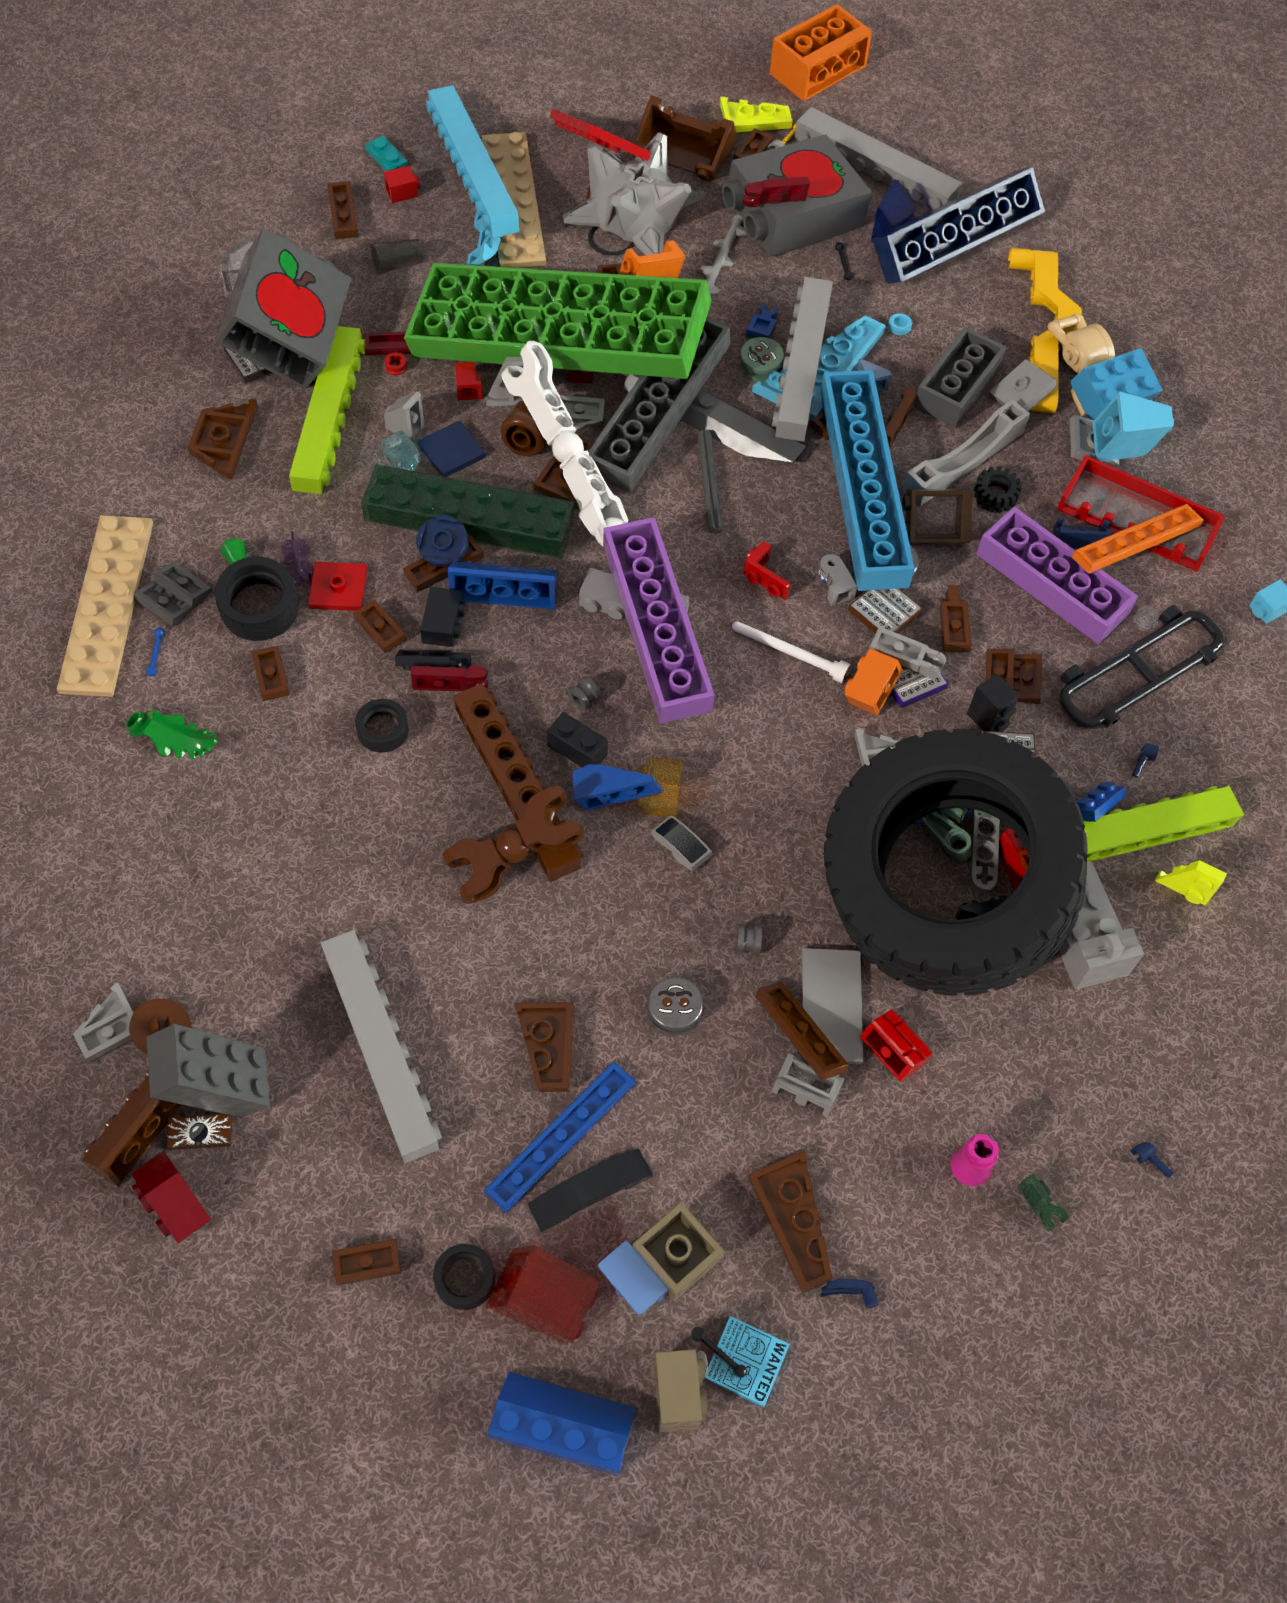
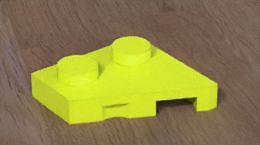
M1199 860L1187 866L1174 867L1172 873L1169 874L1159 871L1154 881L1184 895L1193 904L1206 905L1223 883L1227 873Z

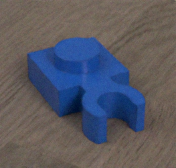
M763 303L760 314L754 313L747 327L746 336L751 338H771L776 327L778 307L768 312L766 311L767 303Z

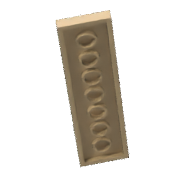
M526 132L482 135V143L518 211L519 232L501 236L498 247L500 267L507 268L546 266Z
M100 515L57 686L59 694L113 697L135 604L134 592L139 587L153 526L152 518Z

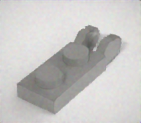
M883 627L878 628L869 646V649L871 648L899 661L900 665L917 672L919 671L923 676L932 679L939 677L941 670L938 666H944L947 660L945 655L929 648L928 645Z

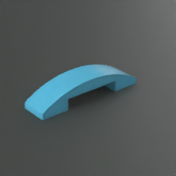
M476 212L474 227L480 232L477 249L468 254L466 265L480 266L497 252L501 236L492 238L489 230L484 229L482 215L478 216Z

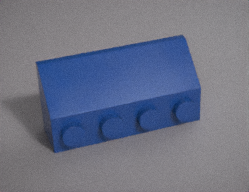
M454 561L448 567L449 587L454 590H462V599L465 602L555 610L558 591V570L479 564L469 561Z
M509 1372L495 1407L488 1436L489 1439L619 1476L636 1408Z

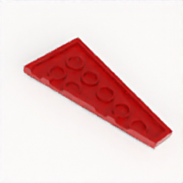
M552 108L549 117L555 120L554 125L617 153L621 149L646 161L649 160L650 151L590 123Z

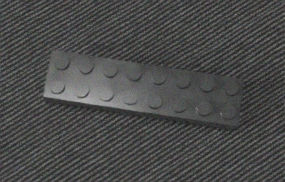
M706 317L688 379L644 375L639 377L588 451L589 456L596 463L605 481L629 493L633 491L729 348L730 327Z

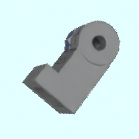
M834 554L823 556L820 561L818 575L829 587L827 599L830 605L834 606L855 599L857 585L842 559Z

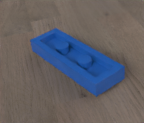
M1102 782L1084 797L1077 800L1076 804L1079 806L1083 821L1096 822L1126 797L1125 786H1115L1114 782Z

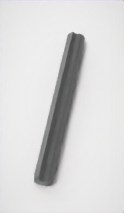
M701 430L698 432L697 438L708 531L713 534L721 533L722 520L712 437L709 430Z

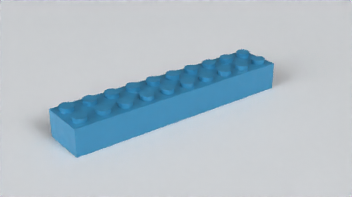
M873 370L824 372L820 393L858 591L909 588L915 568Z

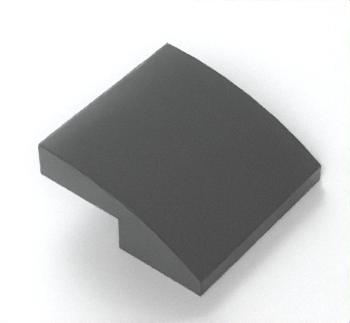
M171 562L154 572V581L134 592V600L173 627L211 593L212 588L175 562Z

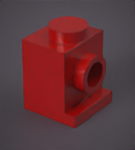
M455 363L458 400L483 399L480 372H475V363Z

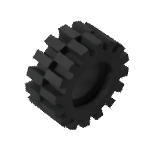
M997 466L996 470L993 467H989L988 471L984 469L978 475L973 495L974 498H977V504L982 503L981 508L986 509V507H990L989 512L997 509V513H1002L1003 508L1007 512L1016 505L1022 489V485H1020L1021 480L1020 478L1015 479L1017 474L1014 472L1010 475V469L1008 468L1005 471H1001L1002 467ZM997 485L1004 488L1006 493L997 494L988 487Z

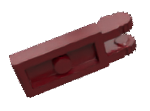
M795 177L750 182L745 186L746 195H744L742 203H744L745 207L751 208L758 207L764 203L775 204L778 202L806 201L810 186L809 178Z
M471 665L467 669L411 666L413 690L465 691L483 683L485 688L488 685V680H486L488 672L486 667L484 668L483 666Z

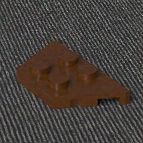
M249 399V404L234 407L233 403L218 408L202 409L188 445L189 454L226 478L232 479L258 407L256 399Z

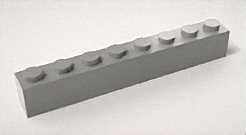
M810 107L797 120L795 138L799 141L827 134L856 171H862L872 176L874 180L881 181L891 186L894 190L909 195L913 200H919L927 204L931 209H936L959 197L962 182L813 107Z
M805 277L803 286H798L796 301H800V304L795 303L793 318H797V321L791 322L789 334L794 337L793 339L788 338L786 353H790V357L785 356L783 371H787V374H781L779 389H782L783 393L778 392L776 408H780L779 412L774 411L772 426L777 427L775 437L805 441L833 281Z
M352 930L320 942L404 1164L440 1150L437 1140L442 1139L436 1121L430 1123L426 1114L431 1111L429 1102L425 1094L419 1096L416 1085L421 1084L415 1067L408 1068L405 1059L410 1057L404 1040L400 1042L397 1040L395 1032L400 1030L394 1014L387 1015L385 1006L389 1005V1001L384 989L378 990L375 981L379 980V976L374 963L367 964L365 956L369 955V951L364 938L358 940L355 931Z

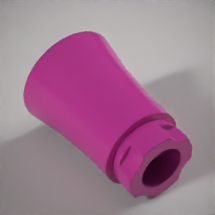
M978 1134L968 1139L965 1145L957 1149L951 1158V1169L954 1176L961 1183L968 1186H979L988 1181L992 1174L993 1166L998 1159L999 1147L997 1142L992 1140L987 1134Z

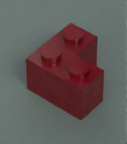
M164 1150L131 1173L136 1181V1184L132 1186L134 1192L139 1197V1201L148 1214L155 1211L160 1219L155 1223L165 1237L172 1234L177 1243H180L211 1220Z

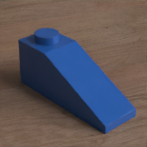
M589 764L581 769L573 770L574 801L584 810H594L663 793L661 785L652 775L601 764Z

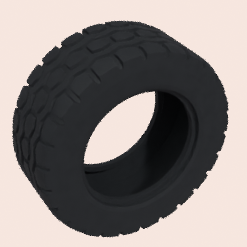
M946 729L925 732L924 736L920 738L917 735L905 738L895 743V748L887 747L869 760V765L864 764L849 781L850 786H845L834 805L835 812H832L825 834L827 839L824 842L823 854L827 884L849 937L855 942L859 951L872 964L878 965V969L897 981L903 980L905 985L925 992L930 989L933 990L934 994L957 996L958 993L962 992L964 996L988 993V989L994 988L996 991L1017 983L1018 978H1026L1043 966V961L1050 960L1064 944V939L1071 934L1078 920V913L1082 909L1086 890L1088 844L1084 831L1085 825L1079 806L1073 802L1075 798L1062 778H1057V772L1039 756L1034 757L1035 753L1014 741L1009 743L1007 738L993 733L983 732L982 735L978 734L977 730L953 729V733H947ZM944 809H974L1000 819L1017 834L1028 853L1029 864L1015 892L1001 905L983 915L963 920H943L923 915L901 902L885 882L887 860L899 836L920 818Z

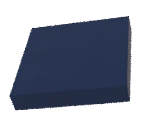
M460 420L417 441L419 448L442 478L486 458V452Z

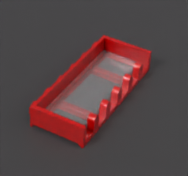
M1087 455L1081 461L1057 510L1095 527H1101L1103 521H1110L1108 529H1111L1112 534H1115L1188 504L1203 519L1201 526L1146 550L1198 572L1226 517L1223 514Z

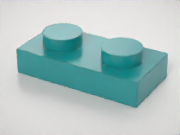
M384 135L365 144V150L385 171L408 166V161Z

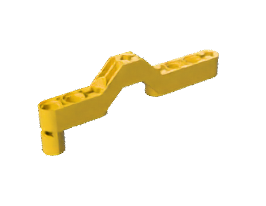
M1010 248L1008 256L1010 265L1008 269L1031 271L1033 283L1031 286L1030 305L1046 306L1055 314V319L1066 318L1075 313L1082 315V308L1058 289V252ZM1073 325L1063 328L1062 330L1065 333H1068L1077 330L1078 328L1077 326ZM1047 330L1039 336L1033 335L1030 345V362L1054 378L1058 384V351L1063 346ZM1058 385L1031 408L1030 411L1055 414L1059 396Z

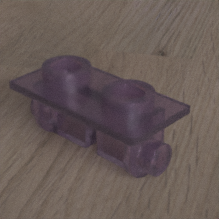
M292 531L290 532L292 540H285L281 546L284 563L288 565L285 568L292 576L296 587L300 586L303 581L311 585V574H313L314 570L307 556L310 553L309 545Z

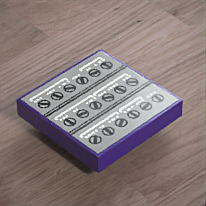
M901 665L903 671L895 683L891 694L900 708H903L947 689L948 682L942 673H940L938 678L932 679L923 676L919 671L917 672Z

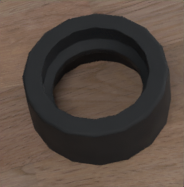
M383 698L371 700L364 704L357 712L355 725L358 739L367 749L380 753L389 752L400 747L407 739L409 727L406 712L395 701ZM387 714L397 719L398 728L387 736H373L366 731L367 722L376 715Z
M459 1244L450 1247L440 1255L434 1266L433 1280L437 1294L445 1304L454 1309L469 1310L479 1307L489 1298L494 1289L495 1271L492 1260L484 1250L471 1244ZM461 1258H469L478 1262L484 1274L480 1288L468 1296L454 1294L447 1287L445 1281L446 1271L449 1266Z

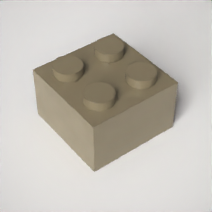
M682 1202L633 1243L635 1251L669 1289L668 1296L673 1302L722 1260L724 1253L720 1245Z
M696 1349L656 1352L654 1376L659 1433L699 1430L701 1422L706 1419L705 1415H708L706 1394H700L699 1386H702V1380H704L703 1359H697Z

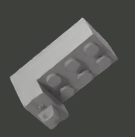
M1092 861L1087 862L1086 890L1082 909L1078 913L1079 917L1069 937L1064 939V944L1059 949L1060 956L1075 990L1129 976L1144 956L1133 928L1122 930Z

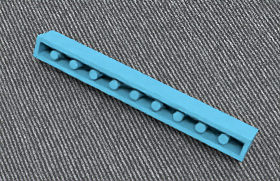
M454 86L428 90L429 100H426L427 111L429 114H432L434 126H438L440 138H444L445 148L447 151H450L452 163H456L459 177L462 176L465 189H469V196L471 202H475L478 216L482 215L484 229L489 230L492 238L519 232L518 211Z

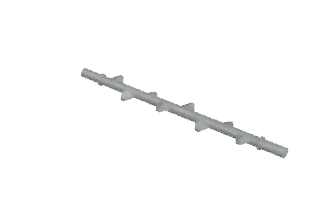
M739 213L733 217V223L726 238L714 240L713 244L720 250L713 265L701 266L700 270L707 277L710 295L720 293V289L714 285V282L721 268L733 266V262L727 255L735 238L747 235L745 229L741 226L744 222Z

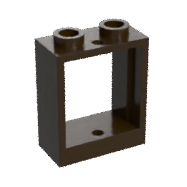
M907 489V495L903 496L902 507L903 510H906L905 525L910 543H971L973 490ZM916 496L957 497L955 534H915Z

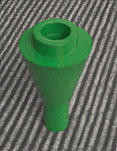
M237 538L228 539L221 546L220 552L230 564H233L237 560L246 558L245 542Z

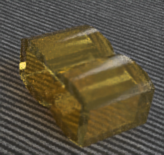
M649 757L648 765L643 764L642 774L652 775L663 789V793L639 798L638 806H644L643 815L660 817L673 815L676 818L682 760Z

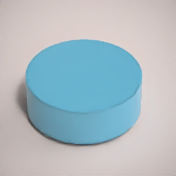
M898 313L889 318L888 328L892 333L905 335L910 332L912 320L909 316Z

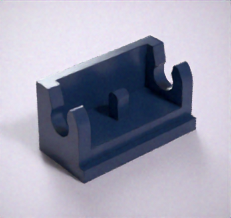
M1058 518L1053 527L1054 536L1073 549H1079L1112 535V530L1108 529L1110 521H1103L1101 527L1062 525L1064 518Z

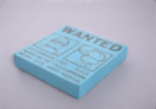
M730 1316L717 1346L738 1365H744L747 1368V1374L743 1378L737 1377L734 1369L714 1353L704 1379L764 1408L790 1344Z

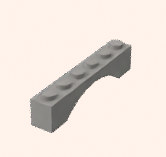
M1013 399L997 409L984 425L958 448L940 458L924 460L907 472L902 492L907 495V489H946L1024 434L1030 413ZM916 496V504L921 507L935 496Z

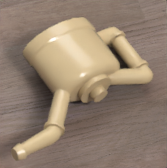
M1075 313L1066 318L1055 319L1048 324V330L1063 346L1064 361L1077 374L1085 367L1115 357L1114 346L1107 331L1097 323L1087 326L1081 314ZM1073 325L1077 326L1078 328L1077 330L1068 333H1065L1062 330L1063 328ZM1072 388L1071 393L1073 400L1081 416L1087 418Z

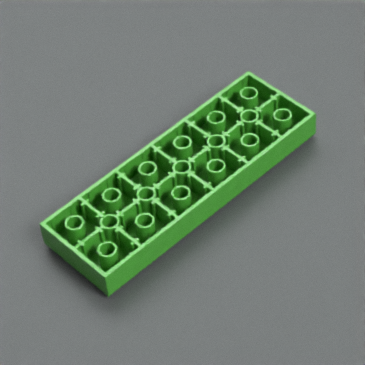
M433 263L404 339L412 356L419 358L503 364L506 357L521 356V349L528 341H535L544 346L552 360L553 368L688 379L712 300L707 280Z

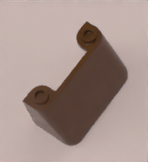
M651 95L632 143L645 148L658 133L667 135L668 165L696 173L700 179L709 181L710 178L714 179L736 141L737 135L734 121L723 118L720 125L716 120L713 121V124L676 113L672 106H668L667 109L661 105V98Z

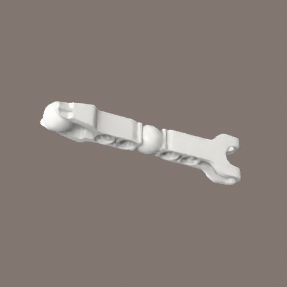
M528 341L520 352L524 363L523 368L520 366H507L502 372V380L510 394L522 397L540 433L547 441V444L552 445L553 455L561 462L560 468L563 470V476L581 510L579 518L590 534L595 536L599 544L603 546L604 528L628 523L627 515L620 498L612 494L596 463L589 456L588 451H584L583 441L575 434L576 428L573 427L572 418L552 382L553 365L550 356L541 343Z

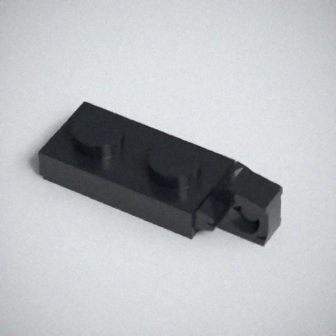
M400 649L395 656V666H402L403 670H411V666L467 669L472 665L471 653L452 652V650Z

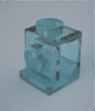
M403 430L381 441L383 456L398 473L403 471L411 472L416 469L420 462L419 450Z

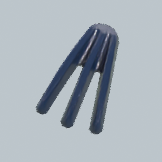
M837 1279L828 1281L826 1286L822 1288L821 1297L835 1294L857 1295L862 1293L866 1308L878 1306L874 1291L875 1287L868 1281Z

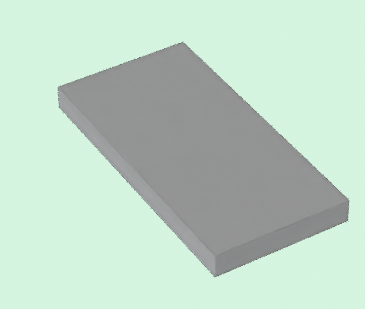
M802 948V1007L848 1064L862 1065L863 1041L860 1039L863 1033L861 952L854 950Z

